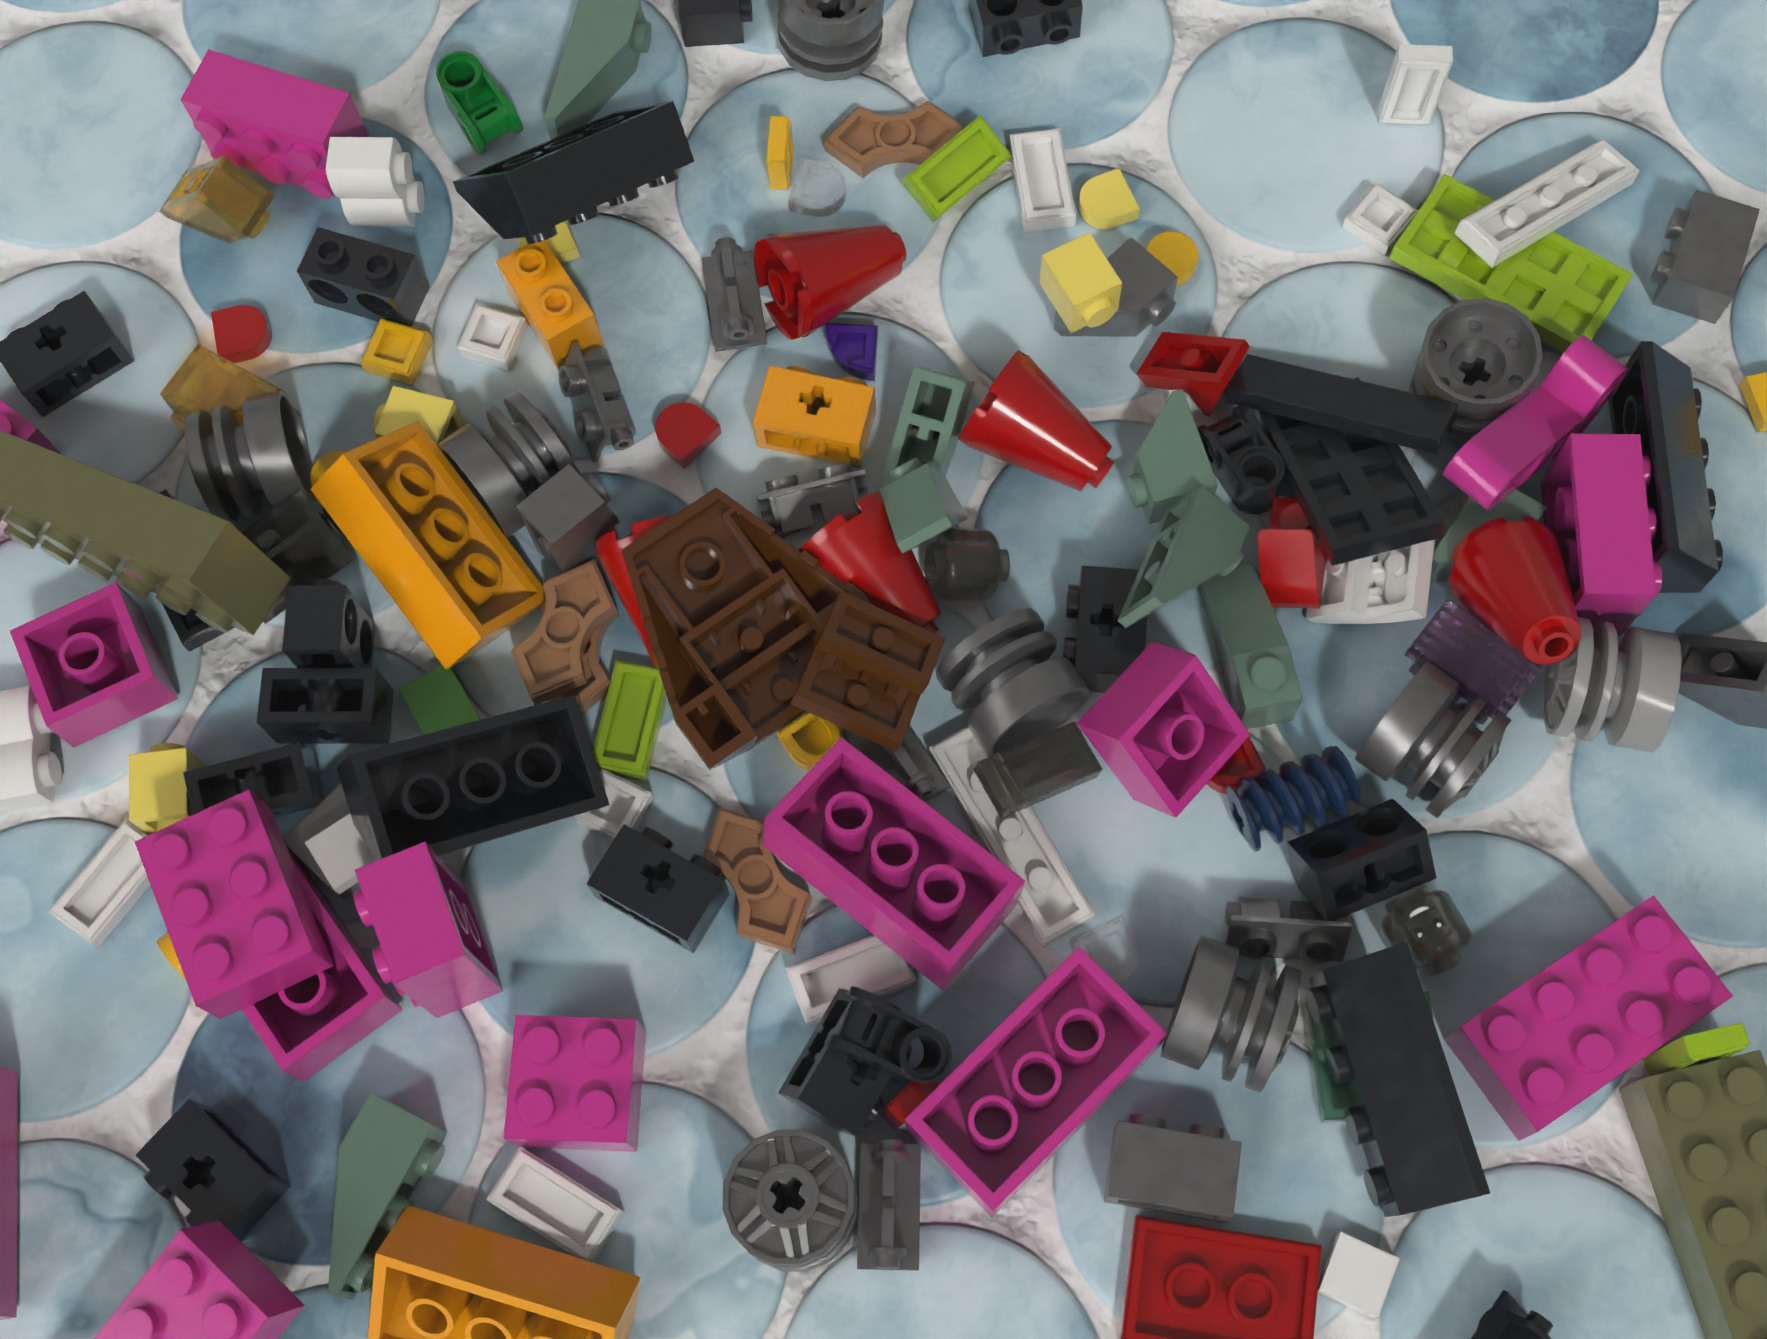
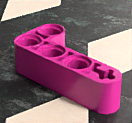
M1584 334L1581 335L1562 354L1538 388L1466 442L1449 462L1443 472V476L1487 511H1490L1553 460L1571 433L1582 434L1621 383L1629 369Z

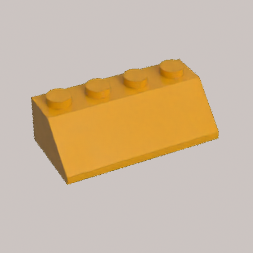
M419 421L343 453L310 489L446 670L486 647L546 601L544 587Z
M407 1205L375 1253L367 1339H628L633 1325L641 1277Z

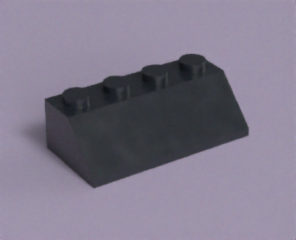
M674 101L615 111L453 181L457 193L503 240L525 237L527 244H535L557 235L555 226L568 220L569 225H575L598 216L597 206L605 202H609L610 206H616L639 197L637 188L648 183L650 188H654L678 179L676 170L694 162V158Z
M1641 341L1625 365L1629 369L1627 374L1608 399L1612 434H1640L1642 456H1648L1651 462V479L1646 489L1648 508L1655 510L1657 519L1656 534L1651 544L1653 561H1658L1662 569V585L1659 593H1700L1720 571L1723 562L1722 545L1718 539H1714L1712 519L1716 509L1715 494L1712 488H1707L1705 476L1709 448L1707 440L1700 438L1698 425L1702 408L1701 393L1698 388H1693L1691 367L1653 341Z
M575 695L353 753L336 767L353 824L376 861L423 842H426L438 856L610 805Z
M1408 943L1398 944L1323 969L1310 977L1309 980L1312 988L1307 989L1306 992L1308 1006L1316 1024H1324L1331 1046L1325 1050L1327 1066L1333 1081L1336 1084H1343L1350 1108L1344 1110L1345 1122L1354 1144H1362L1369 1169L1364 1170L1363 1173L1364 1182L1375 1207L1381 1206L1384 1216L1391 1217L1490 1194Z

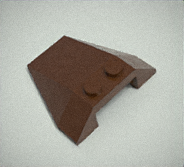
M714 488L622 549L625 565L675 724L709 770L753 749L806 712L790 704L839 592L842 590L872 604L864 592L850 582H847V584L842 582L820 566L818 559L805 550L801 552L775 534L773 527L718 488Z

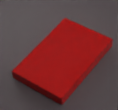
M1136 1215L1133 1223L1120 1339H1314L1322 1245Z

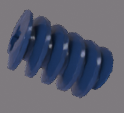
M1328 746L1322 751L1321 758L1313 753L1304 755L1300 760V766L1294 761L1283 762L1279 767L1278 774L1272 769L1261 770L1258 774L1257 782L1251 777H1241L1236 782V791L1229 785L1226 787V796L1240 834L1252 850L1256 852L1261 850L1260 832L1266 830L1272 840L1279 844L1283 842L1282 824L1288 823L1297 836H1301L1305 833L1304 816L1309 815L1319 828L1327 824L1326 808L1330 807L1340 820L1348 817L1347 801L1353 800L1354 803H1359L1360 789L1356 776L1344 753L1337 746Z

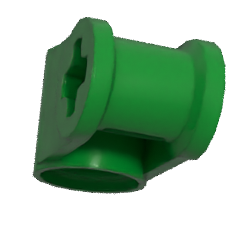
M455 51L447 54L440 60L436 68V76L446 104L457 120L469 144L478 155L486 151L487 144L510 131L515 134L523 131L522 123L513 105L504 92L497 88L473 54L465 51Z

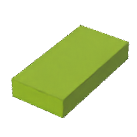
M980 115L906 176L901 183L931 221L934 222L1010 159L1012 155Z
M616 660L593 748L599 773L601 769H604L616 776L647 781L667 702V695L658 668Z
M1741 1022L1682 1036L1652 1052L1644 1058V1062L1649 1076L1728 1058L1747 1049V1045L1751 1043L1744 1024Z

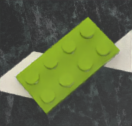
M1444 174L1393 247L1389 259L1465 300L1488 298L1510 304L1529 318L1540 335V341L1562 353L1583 334L1592 340L1627 286L1633 273L1554 231L1493 268L1490 267L1454 233L1460 220L1495 200Z

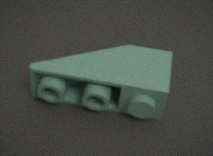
M370 1092L338 1148L328 1292L336 1297L351 1300L354 1299L358 1291L364 1292L372 1284L375 1253L407 1205L414 1207V1202L410 1198L421 1178L428 1179L439 1166L445 1152V1146L441 1143L447 1134L436 1126Z

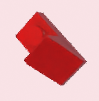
M1162 332L1136 374L1146 387L1167 390L1183 389L1184 392L1190 395L1203 414L1210 416L1250 346L1245 339Z
M1275 498L1273 500L1270 529H1259L1257 535L1261 583L1273 608L1320 609L1327 556L1297 499Z

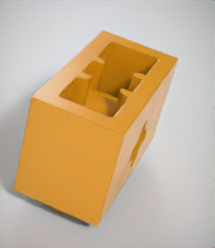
M545 240L535 244H526L496 261L508 294L523 317H525L528 325L558 371L561 365L565 364L572 343L578 342L582 355L588 350L599 349L604 346L594 313Z
M769 365L752 422L757 446L837 464L850 462L851 467L861 468L877 412L875 387L867 386L864 382L852 377L833 379L815 375L810 370L800 366L780 368Z

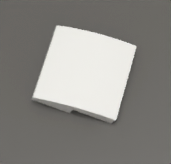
M1435 539L1334 566L1331 565L1327 557L1320 609L1307 608L1306 619L1312 623L1377 624L1426 618Z

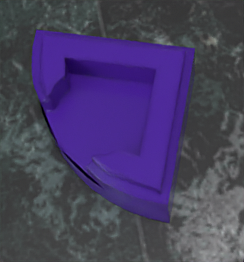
M826 323L827 346L834 361L844 371L854 377L875 381L879 335L878 325Z

